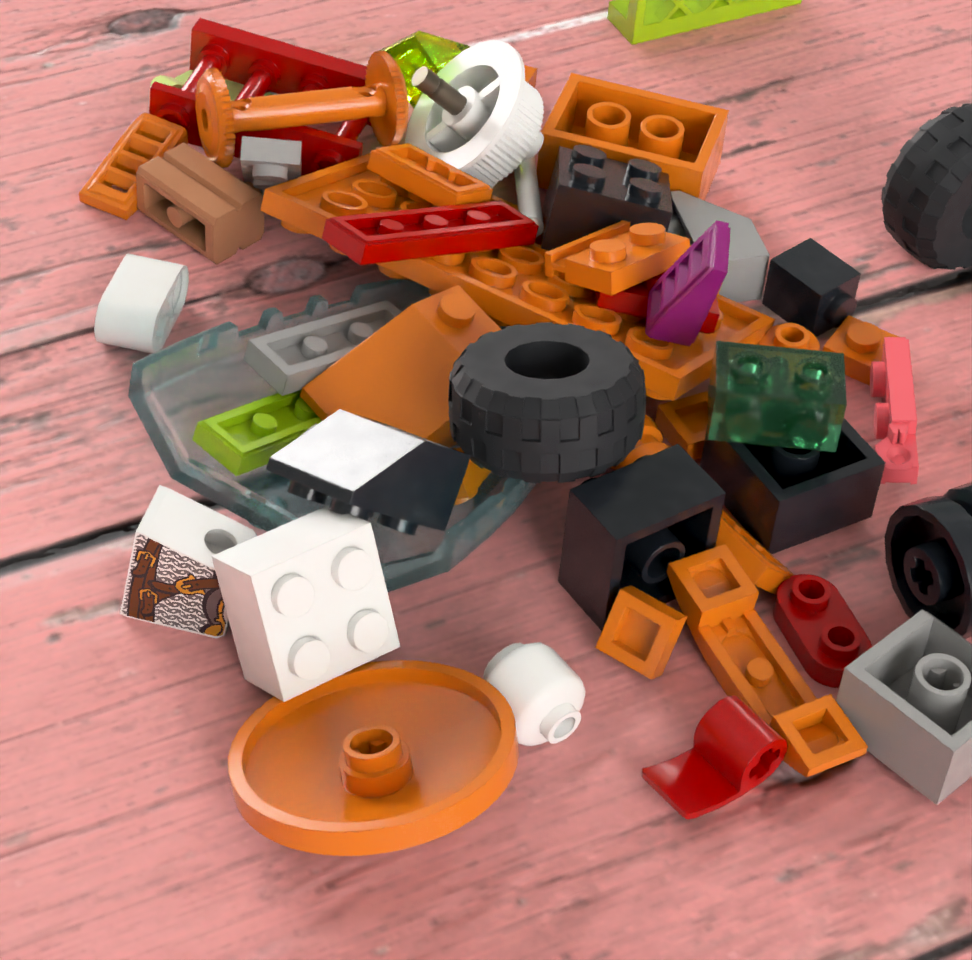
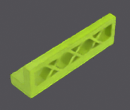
M802 0L609 1L607 19L634 45L800 4Z

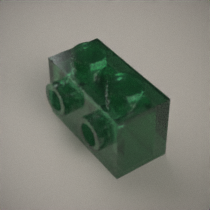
M716 341L708 385V440L836 452L847 406L844 353Z

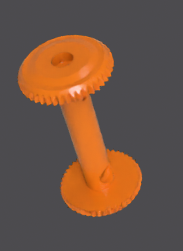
M375 51L369 57L370 60H368L367 75H365L366 86L295 92L230 101L227 84H225V79H223L219 69H206L199 78L196 87V118L202 147L206 156L222 168H227L231 166L235 150L234 139L236 138L234 133L350 121L369 117L375 137H377V141H379L382 147L398 145L405 135L408 124V97L402 71L396 60L387 52Z

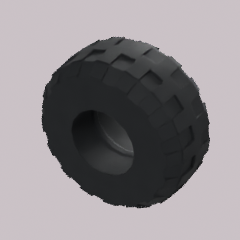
M972 103L962 104L960 107H950L942 111L936 118L930 119L919 128L920 130L910 140L908 139L901 148L899 156L891 164L886 175L885 187L882 188V212L886 230L903 249L932 269L955 270L956 267L965 269L972 266Z
M545 322L531 325L518 324L505 327L503 330L496 332L491 331L480 336L475 343H470L453 363V369L450 371L448 392L450 432L454 442H457L465 454L471 455L470 460L481 469L486 468L492 471L494 475L500 477L521 479L524 482L564 483L573 482L575 479L584 477L592 478L603 474L606 469L612 466L616 467L635 448L639 439L641 440L646 412L644 369H641L639 361L624 343L614 340L611 335L600 330L594 331L580 325H561Z

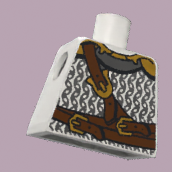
M159 485L135 533L120 615L212 638L225 636L230 623L211 556L257 537V534L253 529L172 489Z

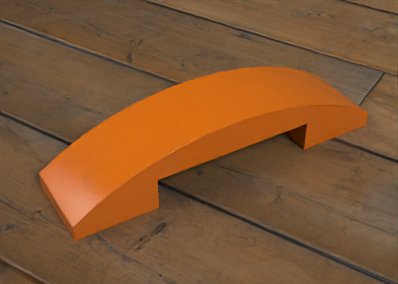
M726 544L668 564L667 574L681 612L688 616L686 623L712 673L727 696L735 695L739 697L787 741L788 749L783 759L786 764L807 778L865 755L868 748L867 744L834 697L828 694L818 699L754 609L759 591Z

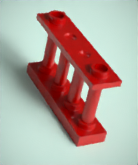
M199 18L191 32L190 70H193L192 74L181 89L154 81L150 87L149 114L183 126L188 133V143L202 147L196 118V87L199 78L206 69L217 68L221 75H223V79L244 84V87L234 100L236 101L264 96L266 92L286 94L350 86H366L365 75H367V66ZM369 117L343 121L336 134L308 126L234 133L236 138L234 139L235 150L233 157L239 159L241 157L242 136L302 141L301 176L362 156L363 143L357 140L365 126H371Z

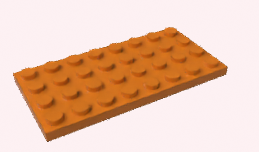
M368 153L266 188L260 211L280 219L281 225L289 231L300 234H312L322 238L326 219L331 217L437 206L424 205L413 201L408 197L409 191L368 170L367 166L371 154ZM493 194L491 195L490 201L501 200L507 205L514 208L515 210L519 211L518 205L508 202ZM541 234L536 237L534 245L375 263L379 265V271L389 277L404 280L410 279L429 288L428 292L431 296L459 285L498 326L507 327L518 324L531 325L553 322V324L580 325L590 330H600L607 333L614 340L624 343L639 361L641 369H644L646 396L658 400H676L754 350L775 322V319L718 294L717 301L720 316L714 334L699 332L690 347L650 338L645 333L646 319L599 308L596 304V291L565 282V273L554 277L545 276V252L549 250L541 249ZM329 244V247H330L333 251H335V252H337V253H339V254L345 255V254H343L342 252H340L339 250H337L336 248H334L332 245Z

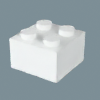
M330 505L211 556L244 679L283 702L401 647L371 523L349 513L341 515L329 510Z

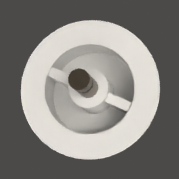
M497 40L482 42L458 54L438 74H435L426 66L420 67L414 73L411 83L422 92V95L411 115L405 143H410L490 185V188H493L498 181H502L504 177H507L514 169H517L522 160L534 157L542 147L544 136L540 130L542 129V119L545 112L543 111L542 97L534 87L525 81L523 59L517 50L508 43Z

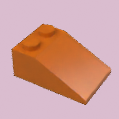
M456 285L411 304L302 387L300 397L322 421L341 409L388 424L450 448L457 444V442H454L450 432L448 404L450 371L453 369V363L459 358L464 349L470 343H475L480 336L502 329L459 285Z

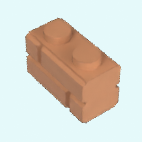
M182 143L165 152L163 158L157 156L138 167L136 172L137 209L215 264H219L235 255L238 248L243 250L261 240L264 233V212L260 211L263 200L261 191L254 188L251 182H242L211 161L209 157H205L186 143Z

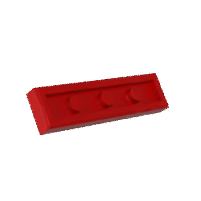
M499 200L331 217L326 219L321 239L359 265L534 245L539 226L527 216Z

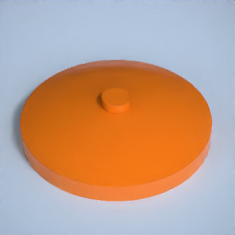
M417 660L367 662L285 702L276 697L269 699L238 730L228 754V772L233 797L244 820L264 837L286 847L308 853L332 856H362L387 853L424 844L442 837L475 819L487 810L509 785L518 764L519 747L512 708L499 690L486 680L463 669L435 662Z

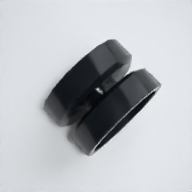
M972 482L949 489L943 496L926 497L900 506L889 518L884 537L885 559L892 587L907 616L911 618L919 611L925 610L964 639L972 637Z

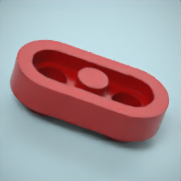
M798 574L791 576L779 585L773 607V617L777 626L806 673L813 680L824 686L839 688L844 668L872 647L869 637L838 589L828 580L816 575Z

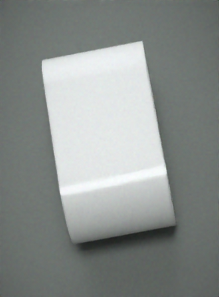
M126 254L99 302L94 326L96 341L158 354L184 306L189 284L188 267L182 264Z

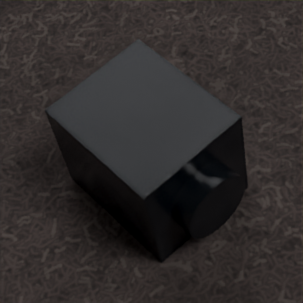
M809 238L770 260L762 304L786 322L799 324L818 337L833 327L838 328L848 315H853L857 306L855 297L861 273L815 240Z

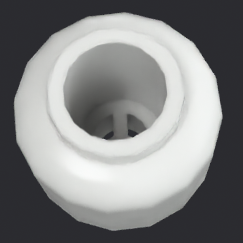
M540 642L529 644L514 643L503 648L488 663L484 670L483 679L498 689L512 708L519 744L535 746L547 741L552 744L559 743L569 737L578 727L581 721L579 711L584 703L585 687L581 678L553 648Z

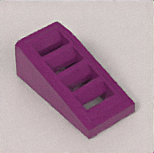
M716 220L653 285L648 293L645 333L648 337L689 347L691 343H694L728 273L731 230L728 227L729 223Z

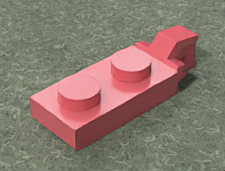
M884 337L882 361H872L870 370L871 397H881L882 403H875L874 438L883 439L875 445L874 451L885 462L880 484H885L886 482L917 484L919 469L916 443L917 414L909 339H906V337Z

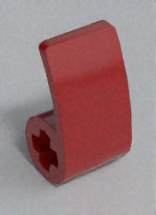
M735 695L727 696L714 704L701 718L694 733L693 748L667 761L642 768L641 776L683 818L693 819L723 807L764 782L783 761L788 744L780 734L739 697Z

